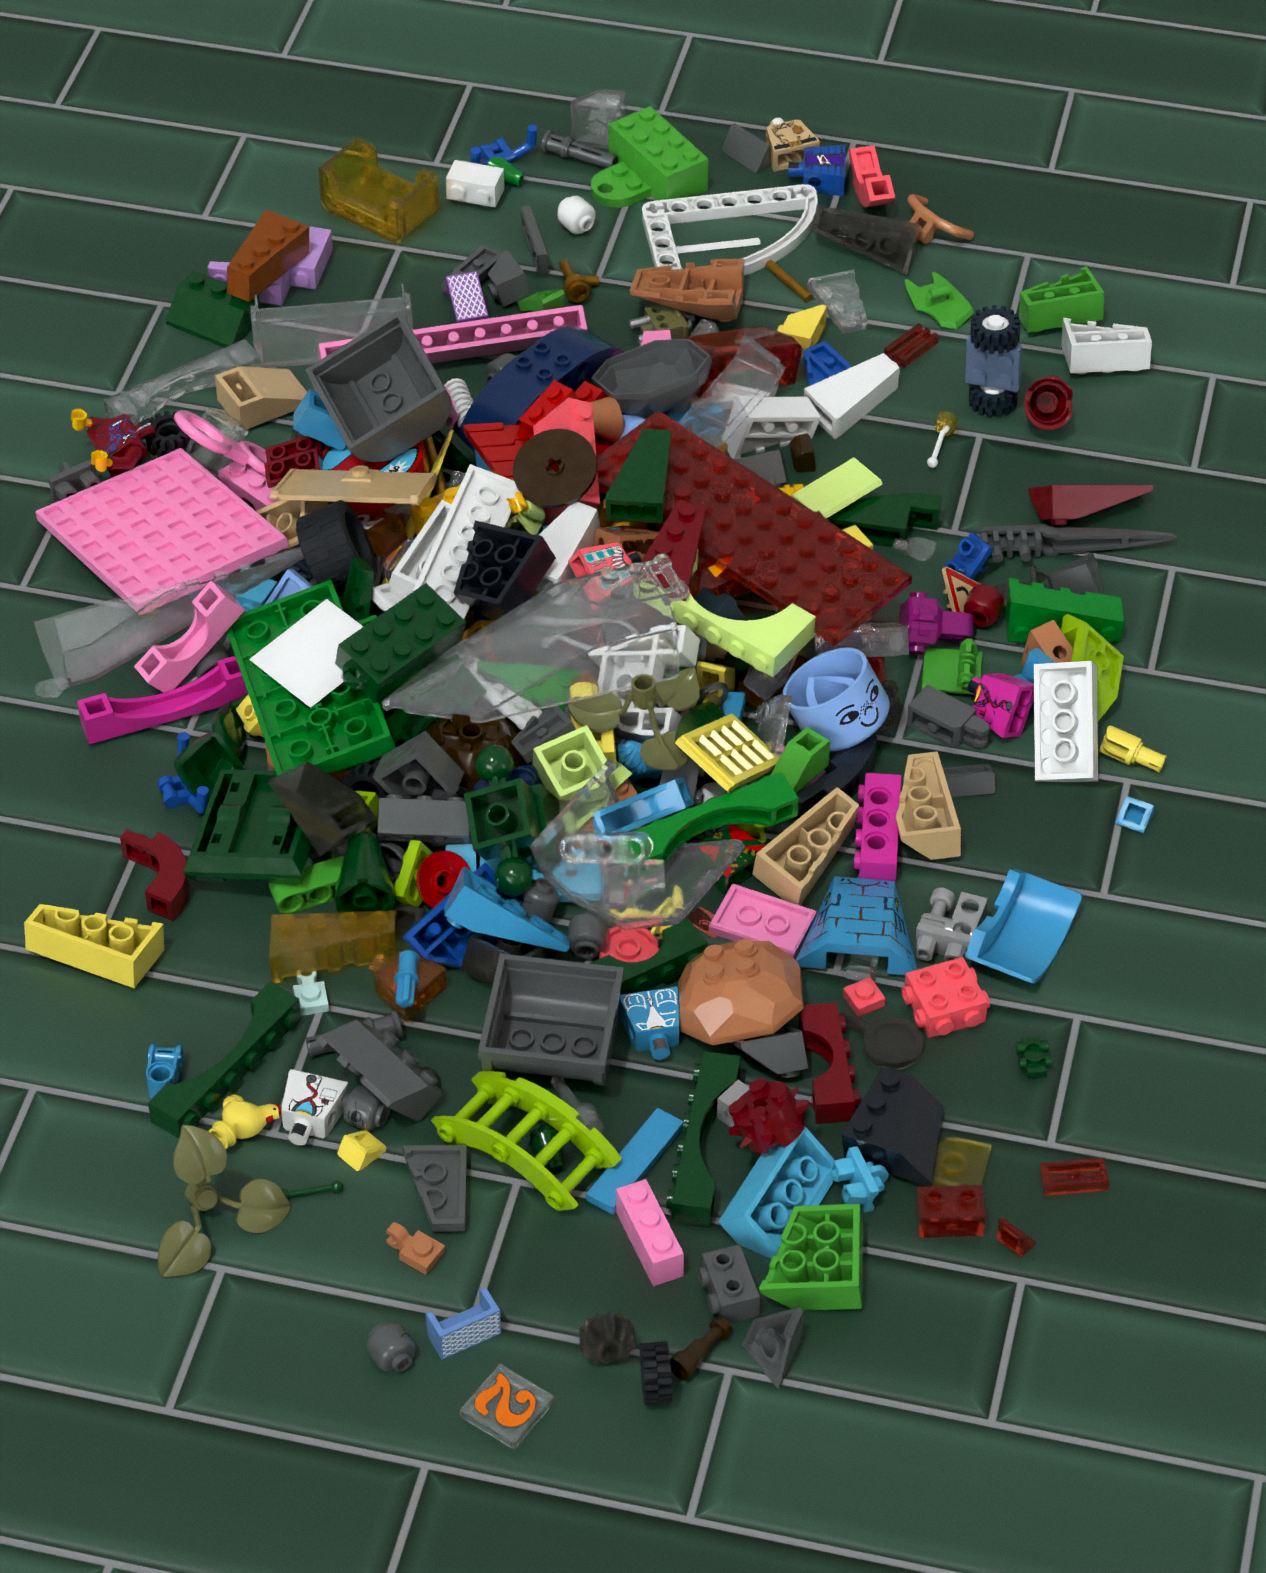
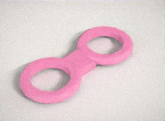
M178 410L175 413L174 420L176 424L200 445L215 453L223 454L244 466L249 464L256 471L266 476L264 462L267 463L264 448L249 441H240L238 443L226 437L203 418L189 411Z

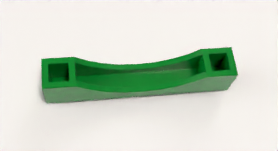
M782 772L772 776L768 775L755 783L737 787L730 793L720 797H712L705 803L692 808L682 809L675 815L665 819H657L650 825L626 832L618 837V855L635 882L662 871L668 859L681 845L706 830L731 824H758L771 827L798 816L799 798Z

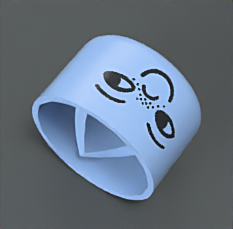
M855 648L830 650L807 661L791 675L784 686L782 694L783 701L800 730L802 731L809 727L829 739L830 752L853 747L869 738L884 723L890 708L888 695L866 656Z

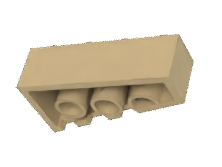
M836 787L756 853L752 875L784 901L801 906L855 826L859 804Z

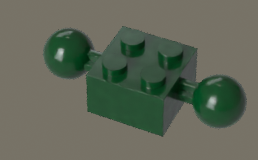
M489 745L478 753L475 760L477 774L481 779L489 783V787L464 794L473 850L485 861L501 856L502 862L498 864L494 873L495 884L505 895L520 896L530 889L533 883V871L531 866L520 858L519 851L542 845L533 788L522 778L506 781L514 768L513 757L503 746Z

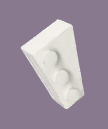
M737 397L720 440L728 445L727 451L732 460L741 458V454L754 450L757 454L765 452V447L772 445L787 446L794 437L808 433L810 439H812L821 416L808 397Z

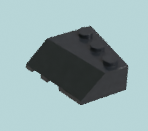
M882 1067L841 1134L844 1158H846L848 1148L858 1146L866 1163L871 1161L874 1166H884L888 1174L932 1187L934 1165H936L937 1144L940 1138L944 1110L943 1105L913 1076Z

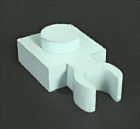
M311 966L312 974L310 976H302L300 968L296 970L299 985H293L294 996L298 997L300 1001L301 1016L329 1012L324 981L316 982L317 971L314 966Z

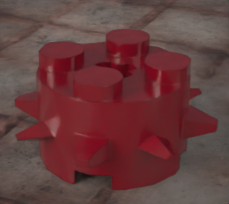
M765 1078L757 1079L750 1084L749 1090L729 1106V1113L735 1125L728 1130V1133L733 1136H743L744 1139L739 1146L740 1149L748 1145L755 1153L768 1154L767 1148L774 1147L780 1143L784 1148L797 1139L804 1130L805 1125L802 1120L805 1114L803 1111L810 1106L809 1100L795 1099V1095L799 1090L798 1087L790 1091L789 1087L783 1082H767Z

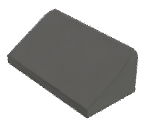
M732 124L722 146V152L754 173H759L769 167L770 145L737 124Z
M988 764L943 768L951 798L995 793V772Z

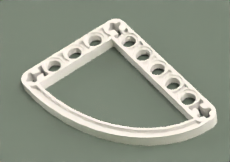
M802 184L647 202L642 206V222L654 266L670 265L671 270L682 268L670 224L805 209L801 219L785 236L770 246L741 258L745 261L744 276L765 268V264L769 260L776 262L782 259L806 239L816 221L818 199L814 187ZM776 198H783V199H785V200H783V201H776V200H774V199H776ZM750 201H758V202H760V203L752 204V203H749V202H750ZM724 204H734L735 206H724ZM706 206L709 209H699L698 207ZM682 209V210H684V211H683V212H675V211H673V210ZM661 228L663 231H653L652 229ZM657 245H667L668 247L659 248ZM670 261L672 264H662L661 262Z

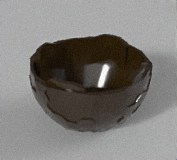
M470 706L465 711L455 710L444 715L438 721L436 720L426 730L435 742L464 771L456 794L451 797L464 798V794L472 792L476 782L481 780L475 768V760L478 753L486 746L500 745L506 748L513 757L514 768L531 765V762L529 764L525 762L511 743L520 731L510 720L486 707ZM467 732L478 733L476 736L472 737L464 735Z

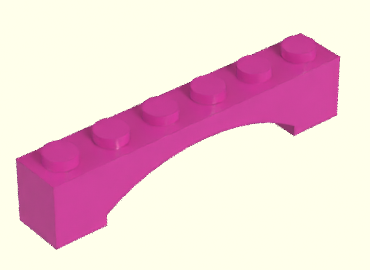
M233 656L217 661L218 665L202 677L165 693L127 699L107 697L106 693L78 700L80 723L89 745L219 708L247 694L248 691L236 657Z

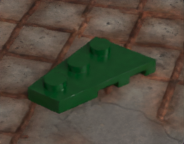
M362 558L352 559L341 603L343 611L355 621L369 617L371 592L374 582V571Z

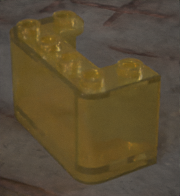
M359 137L353 139L318 168L320 197L324 208L331 214L392 243H400L439 209L438 174L427 169H421L416 173L415 183L378 167V156L375 146Z

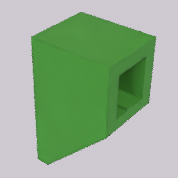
M806 727L788 742L771 776L782 772L794 792L797 793L829 766L830 740Z

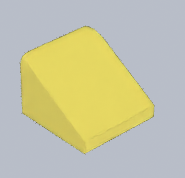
M363 1130L344 1135L337 1154L353 1169L360 1171L385 1153L387 1147L370 1132Z

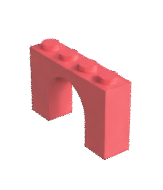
M568 397L533 426L534 435L551 429L574 431L588 440L596 454L593 406L590 402ZM598 470L591 488L583 497L577 500L593 508L600 504ZM571 504L558 508L543 507L546 519L541 527L550 525Z

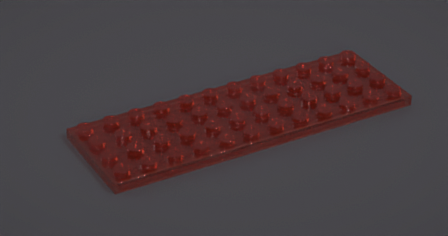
M659 410L597 456L599 489L608 493L643 429L672 430V452L663 523L651 524L661 530L679 499L706 508L705 520L697 548L698 555L781 611L793 603L816 616L815 633L834 646L912 584L911 574Z

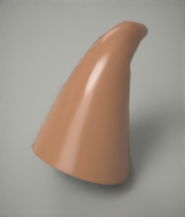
M606 397L590 402L593 406L595 435L613 443L618 441L623 432V416L616 399Z

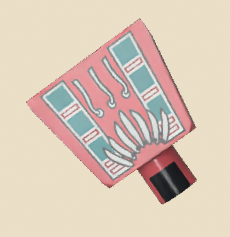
M615 542L579 549L568 560V563L591 607L594 609L626 589L633 582L635 569L638 568L642 560L637 552L634 551L626 554L621 544Z

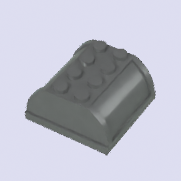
M400 310L305 369L347 447L353 455L364 461H388L405 453L409 448L440 430L451 412V397Z
M500 953L478 1048V1059L482 1060L483 1071L500 1070L593 1081L594 1085L605 1086L617 1031L624 968Z

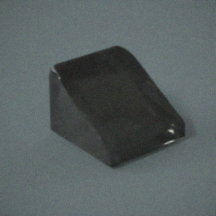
M395 903L391 913L388 934L404 936L426 914V911L423 908Z

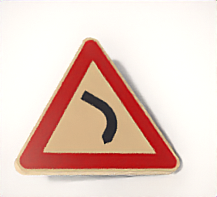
M943 567L942 574L946 586L943 593L948 594L950 601L947 607L951 608L952 612L964 613V603L970 590L974 586L980 585V583L949 567Z

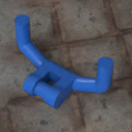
M531 124L527 127V141L514 150L508 147L503 138L494 140L490 145L484 144L479 147H472L470 162L487 165L492 156L497 158L501 156L508 162L519 159L536 146L537 126Z
M186 732L178 734L177 756L189 745L190 735ZM178 775L163 776L158 780L157 784L160 792L163 793L162 798L167 808L190 804L196 812L200 814L205 813L209 800V789L207 787H198L197 797H194Z

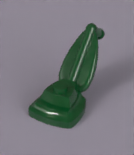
M248 693L220 707L213 719L212 732L190 743L175 758L173 762L180 780L194 797H197V788L205 786L209 789L210 799L220 769H243V764L238 757L244 751L245 730L236 708L246 698Z

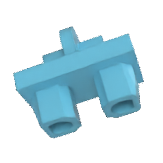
M858 1146L848 1148L846 1158L833 1161L830 1170L834 1181L849 1180L850 1184L844 1185L842 1189V1197L845 1204H860L864 1213L874 1211L875 1207L872 1202L879 1192L885 1189L883 1183L888 1178V1172L884 1166H874L871 1161L866 1163Z

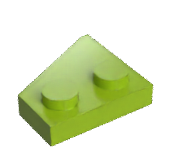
M410 840L408 849L403 856V865L399 877L394 884L395 898L406 908L417 909L423 901L416 884L418 868L422 861L433 853L421 841Z

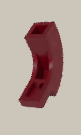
M126 829L120 837L123 857L148 867L157 873L156 878L145 890L147 910L174 922L185 907L189 896V879L183 873L186 860L182 850L172 839L160 832L151 840L143 834H137Z

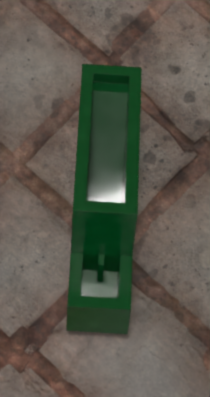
M900 493L857 500L823 520L822 531L832 536L838 531L856 525L873 545L904 549L909 527L937 530L941 513L942 495Z

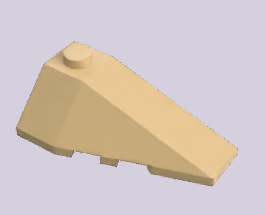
M280 500L256 512L287 537L289 547L285 549H289L299 544L296 533L298 518L327 506L329 501Z
M938 751L908 755L903 788L896 812V824L901 841L930 860L961 856V828Z

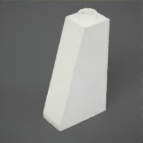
M882 353L804 388V397L810 399L821 416L818 424L836 439L898 389L900 369L896 362Z
M575 501L539 534V536H543L556 559L541 580L536 591L560 601L565 598L576 578L568 560L579 549L594 545L595 530L600 528L597 509Z

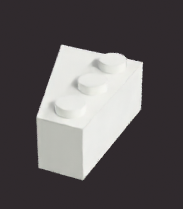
M1063 318L1061 346L1070 373H1112L1125 370L1136 372L1150 369L1152 340L1147 327L1113 324V328L1096 326L1095 321H1088L1087 325L1071 323L1070 318Z

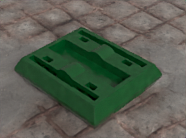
M220 769L185 865L184 875L195 881L226 882L227 879L268 880L269 883L299 884L328 800L333 778L323 774L280 784L276 771Z

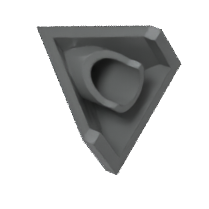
M1089 553L1046 575L1050 588L1054 590L1065 587L1071 588V591L1076 594H1083L1085 591L1104 594L1103 578L1093 553Z
M800 1307L753 1319L742 1343V1346L749 1352L778 1390L802 1339L803 1310Z

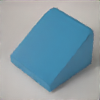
M1126 796L1116 824L1144 834L1156 811L1155 806Z

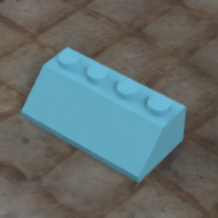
M804 1127L798 1138L788 1146L783 1148L780 1143L774 1147L767 1148L768 1154H761L718 1221L738 1245L740 1244V1246L770 1259L778 1251L781 1244V1236L794 1206L819 1205L834 1182L830 1170L832 1162L835 1160L806 1127Z

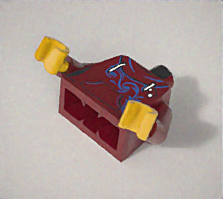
M74 409L71 412L72 427L76 431H82L85 429V426L88 427L86 432L96 451L91 453V464L95 465L99 472L108 470L113 478L126 470L133 469L137 462L148 454L143 439L156 432L148 418L134 425L127 414L108 419L92 416L87 419V413L84 410Z

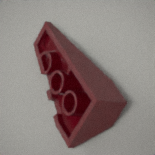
M1048 485L1028 488V494L1040 520H1051V525H1068V520L1084 517L1153 491V485Z

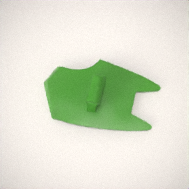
M932 272L933 283L921 287L905 279L906 291L916 311L931 315L936 319L940 327L957 330L974 313L966 298L951 283L936 272Z

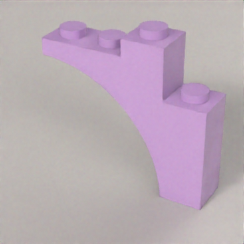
M309 227V253L258 295L260 303L282 306L290 286L309 289L317 288L333 251L332 231L330 229ZM210 261L207 267L208 276L227 283V266L230 262Z

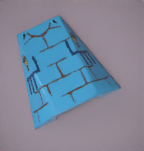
M834 876L796 958L800 967L825 969L827 952L888 957L887 974L905 975L907 972L918 970L895 881Z

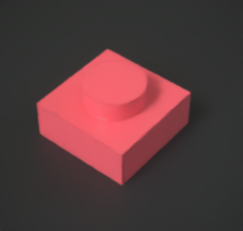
M871 977L843 988V997L858 1017L885 1006L886 998Z

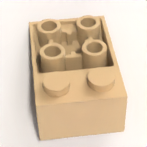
M238 366L215 375L217 400L241 431L295 411L307 393L289 369Z

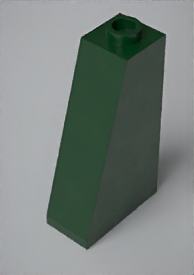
M642 430L606 494V520L663 523L672 452V430Z

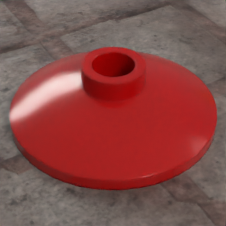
M437 851L428 855L420 864L416 876L417 889L422 900L429 907L433 908L453 889L462 868L466 867L470 870L467 862L461 856L451 851ZM438 877H441L443 880L442 887L438 886Z

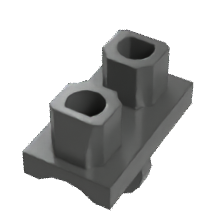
M91 459L73 467H70L65 461L59 463L60 472L47 478L51 489L50 498L54 503L100 483L95 465L91 464Z

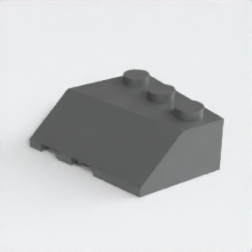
M356 1019L326 1032L316 1039L323 1048H328L340 1054L336 1060L345 1068H348L358 1076L362 1074L360 1082L388 1108L420 1122L444 1094L436 1086L438 1079L428 1070H421L417 1066L419 1060L408 1050L405 1049L403 1051L398 1046L400 1040L388 1030L383 1033Z

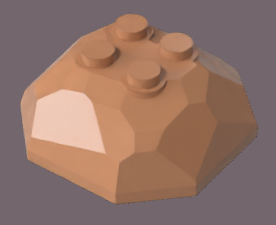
M741 939L722 945L708 946L704 952L697 955L686 965L678 981L680 1031L710 1045L774 1034L804 1008L799 963L770 941Z

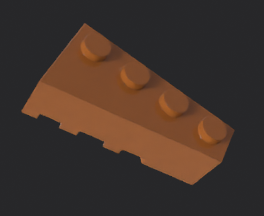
M266 209L227 266V293L248 302L253 300L309 253V226Z

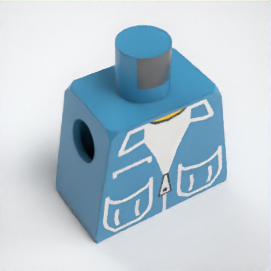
M677 987L620 995L619 1018L636 1051L651 1050L652 1057L656 1060H661L670 1055L669 1047L679 1044Z

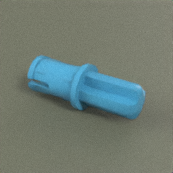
M405 950L399 954L398 972L394 976V982L397 985L395 1003L406 1009V1006L413 1005L415 986L419 983V976L417 975L419 956L411 950Z

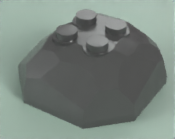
M690 339L654 340L606 359L592 376V382L596 387L602 389L607 397L615 398L623 413L640 416L647 419L649 423H656L663 419V414L667 410L671 409L673 413H681L687 409L689 399L705 384L712 360L710 354Z

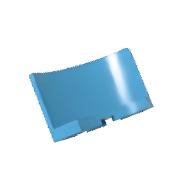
M1009 869L1002 889L994 903V908L998 910L994 917L987 915L985 920L974 929L965 958L1024 981L1036 983L1048 970L1060 950L1081 903L1082 894L1024 871Z

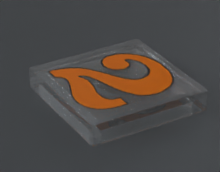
M499 1364L462 1406L459 1413L460 1417L515 1450L554 1404V1396L502 1364Z

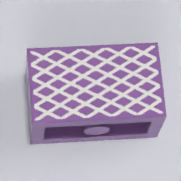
M477 271L446 276L445 290L446 294L450 295L456 323L488 319V312Z

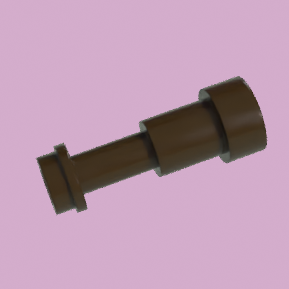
M723 1317L712 1320L710 1322V1330L700 1340L695 1339L683 1351H677L670 1358L673 1375L680 1380L686 1381L697 1370V1365L709 1355V1349L719 1339L727 1340L733 1331L731 1324Z

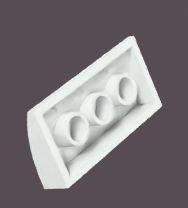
M441 500L392 572L388 585L400 590L407 596L412 593L452 504Z
M1093 661L1034 664L1035 781H1098L1097 665Z

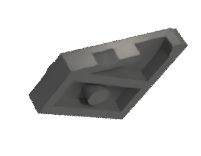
M550 696L544 700L545 709L538 718L532 716L526 723L525 728L511 742L527 764L533 761V748L576 730L572 721Z

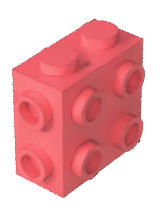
M963 957L905 974V986L901 988L903 1000L906 1005H911L916 1025L919 1028H923L928 1038L947 1035L952 1031L974 1027L986 1022L987 1008L990 1007L988 994L985 990L980 989L975 970L972 967H968Z

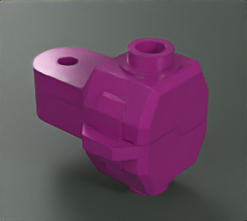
M911 592L910 597L900 606L899 644L903 648H908V653L924 654L925 649L934 645L938 639L950 641L973 639L974 616L969 613L943 611L936 599L927 598V593Z

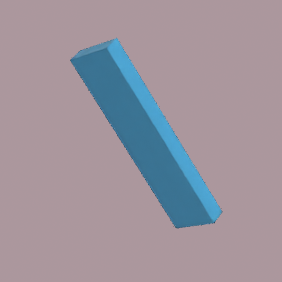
M657 1108L619 1153L622 1159L615 1167L607 1168L586 1193V1201L614 1215L616 1212V1189L641 1181L682 1132L683 1121Z

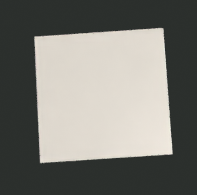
M326 599L249 660L311 708L344 682L341 678L342 670L335 664L338 644L363 626Z

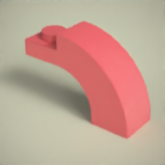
M875 145L851 148L848 154L854 175L853 185L862 206L872 207L892 204L895 200V194L890 175L882 176Z

